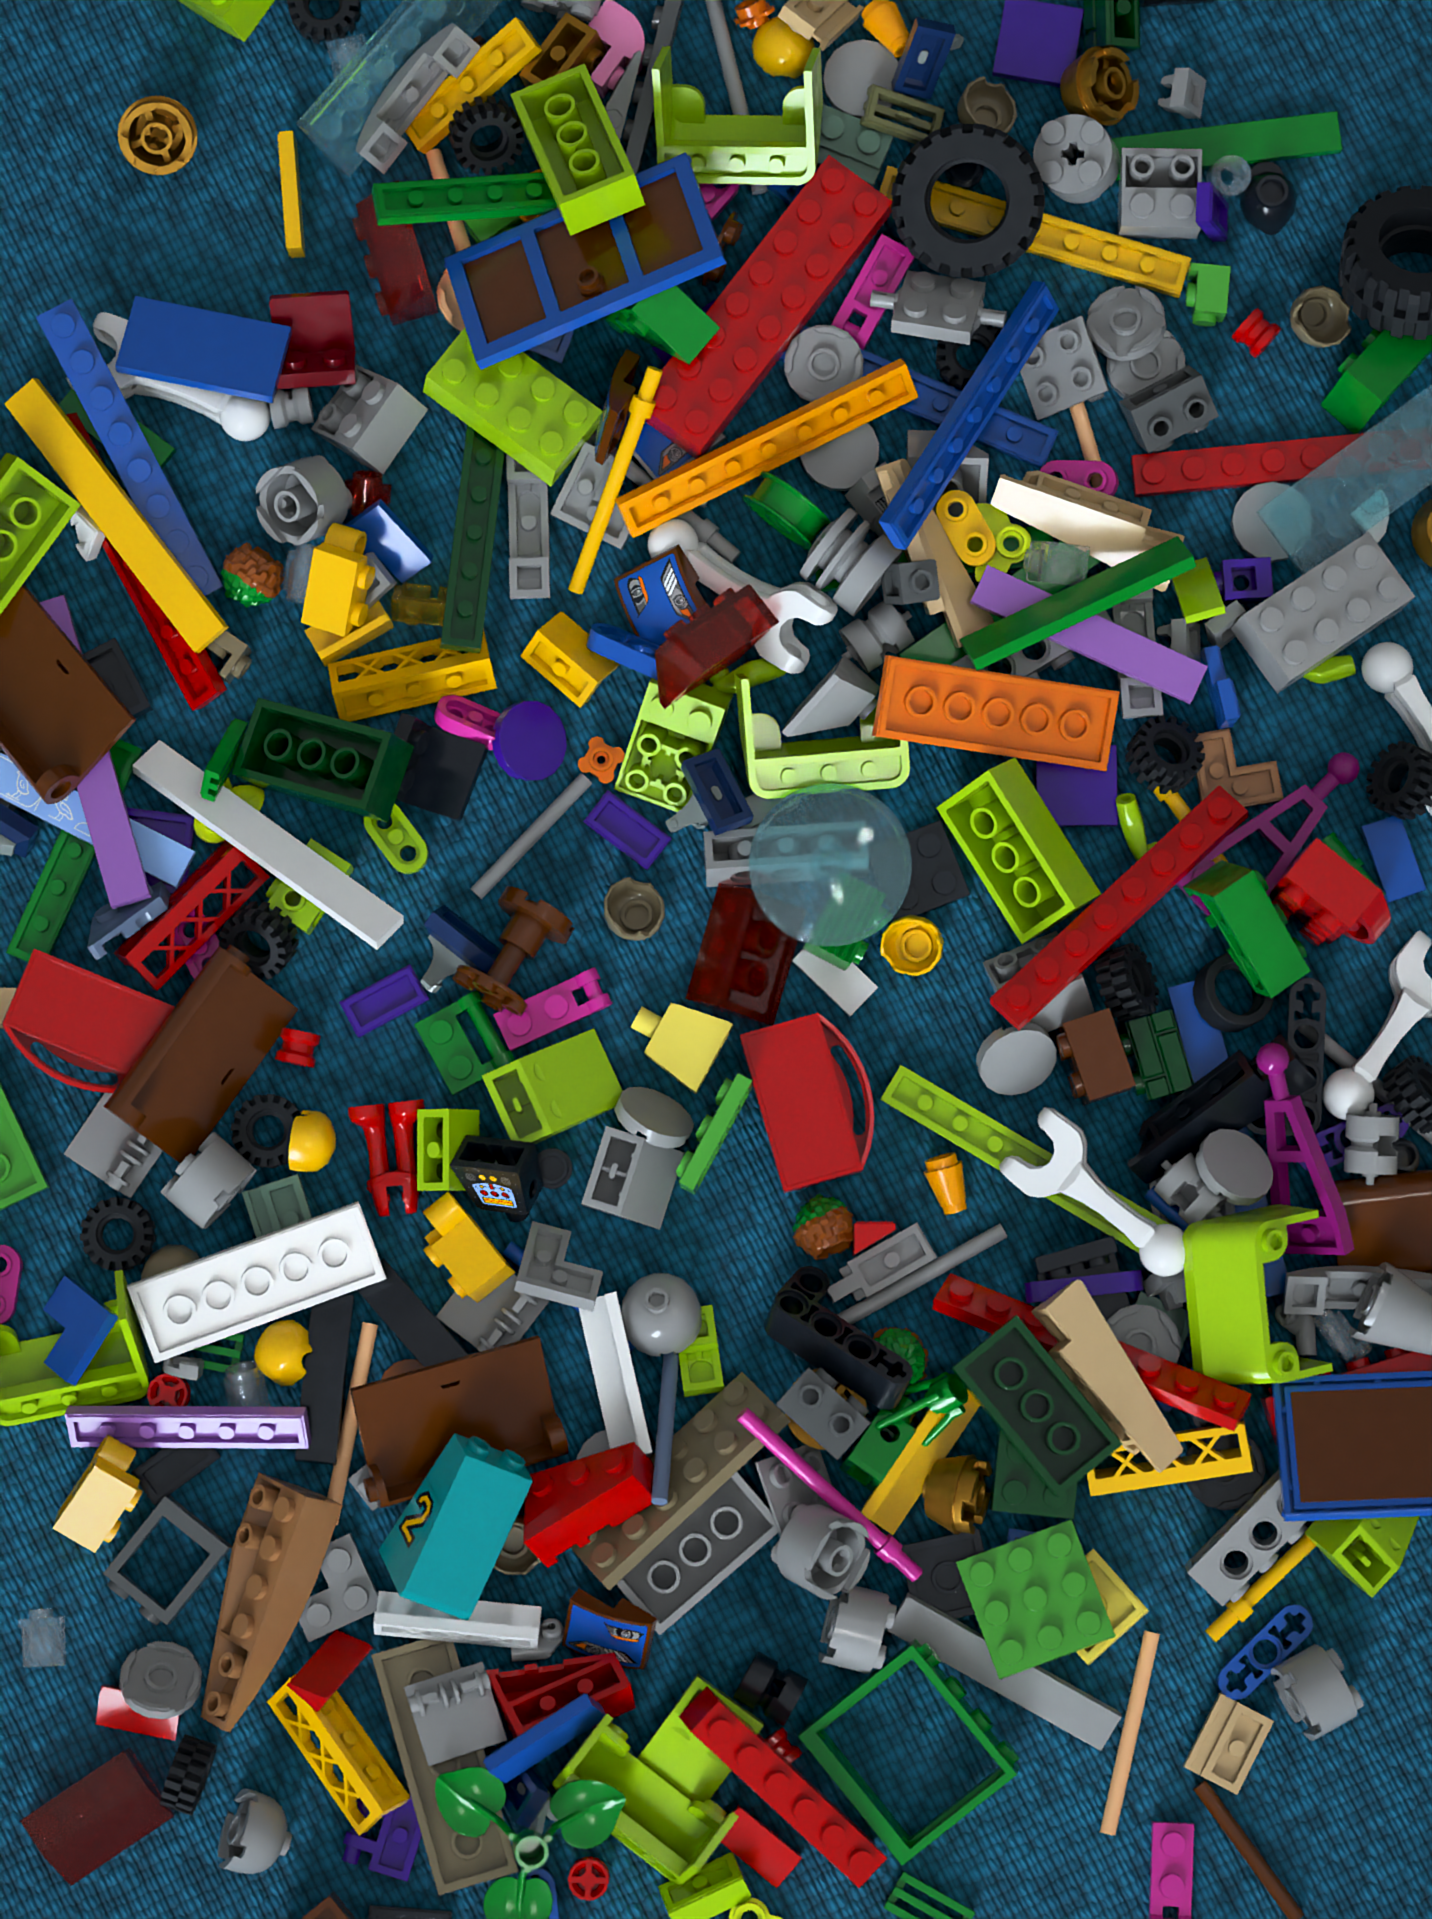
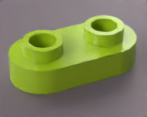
M394 804L390 815L392 825L388 829L379 828L378 820L364 816L366 831L394 869L403 874H414L423 869L429 857L428 847L396 804ZM407 847L416 850V856L411 861H404L401 857L402 851Z

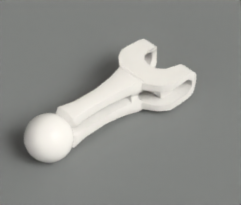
M106 312L99 313L93 322L94 333L99 341L116 351V356L107 366L125 399L138 394L180 404L222 425L224 431L229 436L240 441L255 440L265 433L271 420L270 408L267 402L118 373L115 365L128 320ZM67 377V382L69 383V385L71 386V388L74 390V388L72 387V385H71V383H70V381H69V379H68V377Z
M673 518L651 530L648 537V551L651 558L679 544L698 574V581L722 596L752 626L753 643L759 655L787 673L796 674L804 671L809 662L810 654L809 650L795 637L792 628L794 618H800L816 626L829 623L838 611L837 604L832 601L831 597L821 590L819 591L809 582H795L779 588L741 571L719 556L708 544L699 542L693 527L681 519Z
M1382 642L1374 645L1367 651L1362 660L1361 669L1365 682L1373 690L1385 693V699L1399 713L1413 734L1418 746L1432 753V706L1423 694L1416 676L1412 675L1413 661L1410 654L1404 647L1393 642ZM1425 805L1432 816V806Z
M1421 930L1417 931L1406 942L1389 965L1388 979L1395 997L1388 1016L1377 1036L1364 1054L1350 1068L1340 1069L1332 1073L1323 1085V1103L1326 1109L1336 1118L1346 1120V1114L1364 1116L1365 1111H1369V1103L1374 1101L1372 1082L1377 1079L1385 1061L1399 1041L1423 1017L1432 1018V979L1426 973L1423 962L1432 943L1430 937Z
M1044 1107L1038 1115L1037 1122L1039 1127L1053 1141L1054 1154L1051 1161L1045 1166H1034L1019 1156L1012 1155L1005 1157L999 1164L1001 1173L1028 1196L1046 1197L1061 1192L1081 1201L1100 1213L1121 1230L1136 1247H1139L1141 1262L1151 1273L1158 1276H1173L1184 1269L1185 1249L1182 1239L1184 1231L1171 1224L1157 1225L1117 1197L1088 1165V1144L1084 1131L1054 1108Z

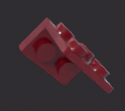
M349 291L271 295L269 298L271 322L290 326L292 329V336L277 389L356 384L357 358Z

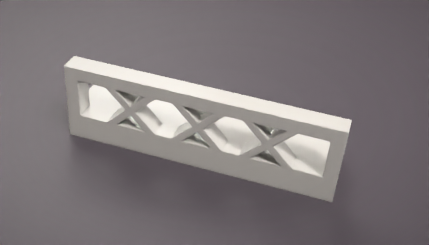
M617 1292L604 1294L596 1298L593 1312L578 1309L609 1446L612 1449L635 1442L645 1454L652 1453L653 1450L623 1324Z
M379 1591L377 1610L374 1614V1635L538 1650L542 1607L478 1600L472 1615L467 1621L401 1597L397 1592Z

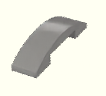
M454 23L446 26L431 37L407 60L386 86L363 126L355 151L381 173L385 174L408 144L401 137L448 74L457 79L481 47Z
M506 454L510 599L550 598L548 484Z
M1153 588L1113 606L1112 620L1113 623L1156 642L1152 604L1154 598ZM1117 671L1123 719L1163 716L1161 691Z
M1325 1266L1286 1273L1282 1313L1323 1315L1324 1309H1356L1371 1276L1374 1275L1380 1278L1384 1270L1374 1266ZM1398 1269L1432 1295V1274Z

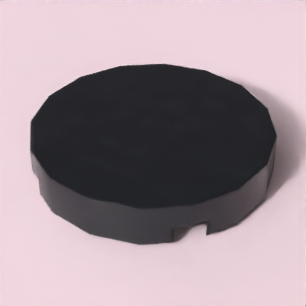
M1238 1433L1218 1438L1212 1448L1216 1451L1240 1448ZM1212 1437L1202 1438L1200 1440L1207 1444ZM1248 1437L1249 1446L1252 1447L1254 1458L1253 1472L1185 1482L1197 1500L1207 1507L1220 1510L1242 1507L1261 1488L1266 1472L1264 1458L1252 1439ZM1192 1443L1186 1452V1456L1200 1454L1203 1449Z

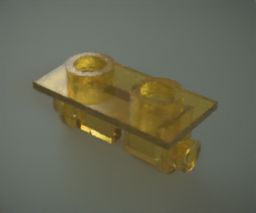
M403 582L402 586L395 585L394 594L391 597L392 621H399L408 625L427 624L443 627L447 587L439 586L438 598L435 599L430 598L431 585Z

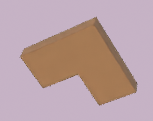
M1230 728L1198 733L1199 736L1194 741L1203 742L1204 748L1200 753H1205V760L1201 763L1203 766L1196 774L1200 801L1205 799L1219 785L1245 808L1277 803L1283 799L1277 761L1237 767Z

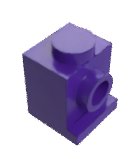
M1271 557L1222 560L1219 565V571L1213 572L1224 605H1229L1235 600L1240 604L1261 603L1273 595ZM1234 579H1245L1248 584L1247 589L1243 591L1237 590L1233 584Z

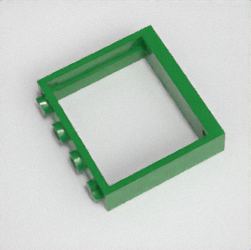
M916 1639L883 1663L880 1670L876 1669L804 1726L798 1735L800 1740L901 1865L908 1862L1014 1778L1019 1770V1765L1016 1763L1019 1760V1756L1014 1748L1006 1740L999 1742L990 1731L993 1724L984 1711L979 1707L973 1710L964 1698L967 1692L959 1680L953 1675L947 1677L938 1666L941 1660L934 1649L928 1643L921 1646ZM913 1659L999 1767L910 1837L824 1729Z

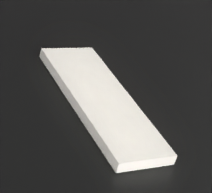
M359 1201L131 1283L127 1285V1289L153 1360L157 1363L385 1280L386 1276Z

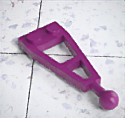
M1341 752L1335 754L1328 762V773L1312 789L1306 784L1227 835L1176 885L1189 897L1183 888L1184 885L1215 865L1212 861L1214 858L1257 830L1281 854L1265 877L1269 887L1266 893L1269 897L1271 894L1270 890L1285 873L1328 808L1323 800L1339 784H1349L1357 778L1360 770L1358 760L1350 753ZM1301 801L1310 812L1289 842L1269 821ZM1192 895L1189 897L1207 916L1211 914L1199 896Z
M1278 1043L1265 1044L1259 1049L1256 1061L1259 1069L1268 1075L1273 1096L1264 1100L1267 1152L1273 1170V1182L1270 1187L1271 1205L1291 1206L1288 1162L1306 1163L1324 1211H1318L1319 1218L1286 1225L1288 1241L1283 1254L1346 1255L1354 1250L1346 1210L1300 1095L1289 1094L1284 1073L1289 1064V1054L1285 1047ZM1284 1112H1286L1298 1145H1286Z

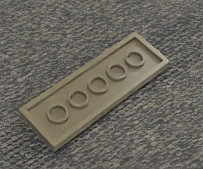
M743 1372L673 1435L668 1503L666 1505L652 1504L614 1528L608 1524L589 1536L591 1542L582 1548L577 1544L571 1547L574 1553L608 1590L612 1589L764 1447L752 1433L736 1420V1417L744 1408L748 1407L776 1434L791 1422ZM655 1453L649 1458L653 1463L655 1462Z
M423 1639L372 1654V1660L438 1896L517 1873L518 1868L509 1837L496 1823L490 1820L488 1829L479 1837H466L454 1831L446 1823L436 1802L435 1781L439 1774L470 1766L486 1768L483 1762L486 1758L484 1748L428 1766L404 1690L405 1686L461 1669L454 1642ZM501 1810L495 1813L504 1820Z

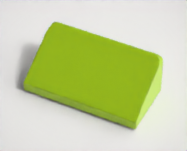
M733 1852L704 1864L697 1873L682 1885L668 1881L658 1886L671 1919H710L750 1900L752 1897Z

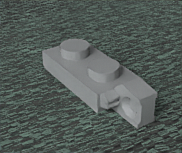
M915 1223L848 1261L846 1266L839 1269L843 1279L831 1285L827 1294L831 1301L835 1303L852 1293L857 1302L864 1297H870L931 1262L937 1256L918 1223Z

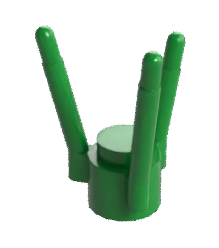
M944 1372L932 1379L910 1384L903 1396L928 1389L925 1397L878 1421L876 1427L882 1429L928 1406L932 1412L936 1414L941 1412L946 1415L931 1429L923 1441L922 1446L927 1447L956 1417L966 1412L963 1404L968 1401L967 1389L955 1374H949L948 1372Z

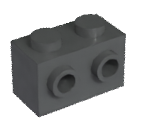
M1190 365L1119 401L1136 443L1148 453L1151 451L1159 452L1169 448L1174 443V439L1186 433H1197L1205 429L1209 425V421L1219 417L1202 374Z
M821 1367L816 1372L808 1368L776 1405L838 1460L870 1424L865 1418L869 1410L852 1395L847 1400L843 1399L833 1390L839 1383Z

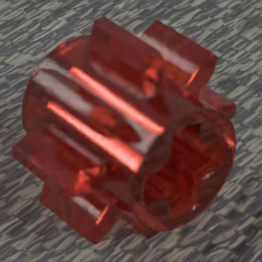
M360 470L353 473V480H345V487L351 492L353 498L350 510L352 515L358 516L379 499L389 506L392 485L382 484L383 475L381 473Z

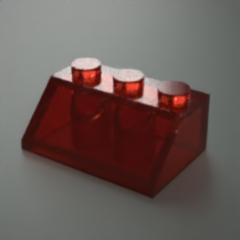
M372 194L357 203L356 207L359 217L352 218L358 241L367 240L371 254L363 257L370 279L378 277L382 289L381 292L374 293L381 317L389 314L394 326L438 313L412 224L378 226Z
M750 584L736 593L732 588L727 589L712 602L715 605L713 608H710L706 603L688 617L690 623L686 625L683 620H680L664 632L663 635L667 640L655 651L659 702L664 709L738 661L779 623L778 619Z
M719 883L685 999L724 1013L766 1025H774L806 910L751 888Z
M129 1747L20 1820L42 1856L72 1886L174 1817V1814L170 1808L160 1805L161 1794Z

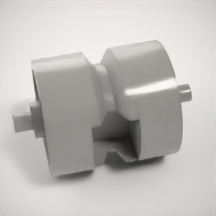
M884 600L868 611V619L866 621L857 618L839 630V634L847 646V652L841 656L845 655L848 659L856 660L867 674L883 664L886 652L889 651L897 654L915 642L906 622L912 617L908 610L901 614L897 612L892 604H884Z
M1369 1103V1111H1365L1364 1116L1346 1114L1345 1137L1351 1140V1145L1344 1150V1172L1362 1174V1176L1366 1177V1185H1374V1177H1378V1175L1397 1174L1398 1151L1392 1147V1143L1399 1139L1400 1116L1381 1114V1111H1377L1378 1103Z
M1192 1153L1187 1154L1173 1165L1167 1160L1163 1162L1161 1166L1166 1172L1154 1188V1191L1169 1206L1178 1205L1180 1207L1178 1215L1188 1225L1197 1221L1223 1216L1220 1213L1221 1207L1228 1199L1223 1194L1219 1193L1216 1195L1208 1189L1199 1175L1195 1162L1196 1157Z

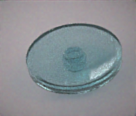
M843 784L813 785L797 790L783 798L761 821L753 837L749 853L750 883L756 901L763 913L785 934L803 943L815 946H845L859 942L878 932L898 912L904 902L911 881V849L906 833L897 817L875 796L859 788Z

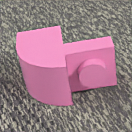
M605 0L597 16H594L593 20L588 24V26L598 32L607 50L606 55L590 76L599 96L602 98L605 97L610 89L615 90L625 72L624 68L628 66L633 55L641 50L642 57L637 72L638 75L643 68L642 60L645 51V38L641 24L630 11L613 0Z

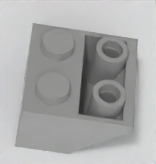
M1122 148L1118 191V236L1149 239L1198 238L1201 228L1196 223L1197 182H1202V149Z
M357 365L356 384L340 386L329 404L320 411L318 419L311 430L362 465L384 474L426 414L428 408L397 382Z
M1057 931L1038 937L1029 943L983 962L995 993L1058 935ZM1079 974L1029 1022L1036 1023L1047 1032L1059 1028L1065 1022L1094 1013L1095 1011L1082 974Z
M606 1126L581 1204L585 1207L660 1230L677 1178L676 1170L684 1156V1152L673 1148L653 1146L645 1141L646 1138Z

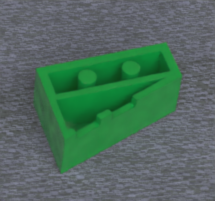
M677 286L611 313L604 318L620 334L626 331L630 335L687 364L692 362L720 329Z
M1374 329L1361 344L1365 349L1363 353L1358 357L1352 352L1338 368L1337 371L1342 376L1320 406L1352 434H1359L1375 412L1385 405L1390 399L1389 397L1432 352V335H1428L1425 340H1413V336L1403 335L1401 339L1391 336V332L1385 329L1381 332Z
M1220 860L1183 886L1189 897L1192 895L1199 896L1211 914L1204 919L1211 929L1218 925L1230 946L1227 952L1256 993L1273 998L1310 972L1304 960L1307 957L1304 947L1295 937H1291L1285 927L1288 923L1287 917L1277 904H1272L1266 893L1269 889L1268 884L1257 870Z

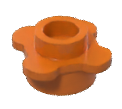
M744 0L734 8L737 14L734 22L739 24L741 28H757L769 20L768 15L773 13L775 8L773 5L770 6L769 2L765 0Z
M593 737L588 742L589 749L586 755L578 760V768L582 773L590 772L593 776L598 777L601 783L607 784L613 781L614 772L617 765L623 762L625 753L620 747L613 748L605 744L603 738ZM600 756H603L605 758V762L603 764H600L597 761V759Z

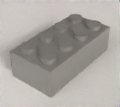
M1368 531L1243 614L1231 627V630L1278 694L1400 612L1416 596Z
M736 1472L616 1585L632 1604L657 1618L655 1631L660 1636L778 1533L772 1512L743 1477Z

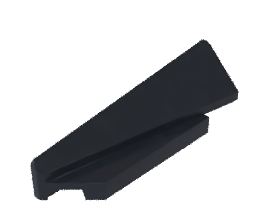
M1280 1033L1270 1043L1282 1045L1289 1054V1064L1284 1071L1289 1094L1300 1095L1314 1087L1317 1081ZM1238 1050L1145 1120L1138 1134L1143 1143L1138 1155L1133 1159H1129L1127 1164L1129 1168L1144 1183L1148 1184L1164 1175L1166 1170L1161 1165L1166 1160L1173 1165L1189 1153L1196 1156L1200 1149V1144L1210 1133L1219 1129L1239 1131L1265 1115L1264 1100L1270 1098L1273 1094L1268 1075L1263 1073L1257 1065V1055L1250 1061L1241 1050Z

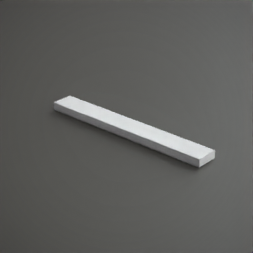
M161 740L156 742L132 765L135 775L376 950L404 923V916L226 787H222L215 802L201 798L202 794L200 792L204 771Z

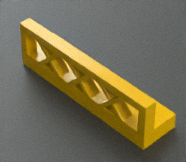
M484 628L480 653L469 652L463 654L457 650L440 648L441 638L329 663L328 670L332 694L339 719L352 722L435 703L446 695L466 696L497 689ZM425 656H438L434 661L425 663L420 661ZM385 665H398L394 670L385 672L381 670ZM354 672L359 674L355 679L339 682V676Z
M968 1389V1401L963 1404L966 1412L956 1417L927 1447H924L922 1443L931 1429L946 1415L941 1412L936 1414L930 1409L927 1410L916 1426V1432L888 1474L873 1490L860 1509V1512L866 1518L891 1535H894L921 1495L924 1480L930 1474L934 1463L938 1459L946 1458L981 1406Z
M1245 1421L1239 1422L1235 1431L1215 1425L1174 1432L1179 1442L1191 1441L1203 1450L1200 1454L1177 1457L1161 1473L1157 1472L1150 1462L1136 1464L1131 1461L1134 1455L1130 1452L1127 1456L1121 1454L1119 1451L1126 1450L1121 1445L1111 1454L1122 1462L1120 1466L1098 1470L1094 1468L1086 1474L1090 1496L1253 1472L1254 1458L1252 1447L1249 1446ZM1238 1433L1240 1448L1220 1451L1212 1448L1220 1436ZM1212 1437L1207 1444L1200 1440L1202 1438Z
M292 1676L267 1703L360 1836L367 1832L382 1816L402 1806L411 1797L338 1691L317 1712L287 1686L294 1677ZM288 1695L297 1706V1715L291 1712L284 1701ZM310 1730L314 1731L320 1739V1749L316 1748L311 1741ZM333 1764L338 1765L342 1771L344 1782H340L335 1776ZM356 1798H360L369 1810L370 1814L366 1818L357 1808Z

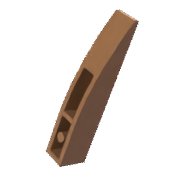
M258 1473L231 1550L201 1718L223 1731L230 1732L253 1701L280 1658L299 1622L316 1583L343 1505L320 1493L267 1474Z

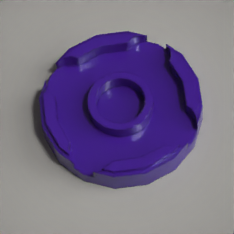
M539 701L516 702L505 708L496 719L493 728L496 729L495 739L492 740V748L499 766L509 776L524 781L543 780L555 773L563 762L567 744L566 731L561 719L551 707Z

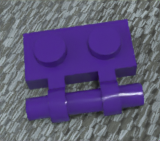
M356 1798L357 1808L366 1818L370 1812L362 1800ZM411 1798L402 1806L382 1816L384 1820L377 1840L366 1836L367 1832L359 1836L353 1827L351 1831H346L343 1844L346 1847L342 1861L357 1865L362 1850L373 1853L368 1870L407 1882L422 1838Z

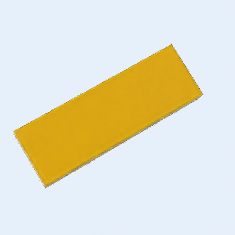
M293 130L280 131L277 136L285 243L291 258L305 257L297 141Z

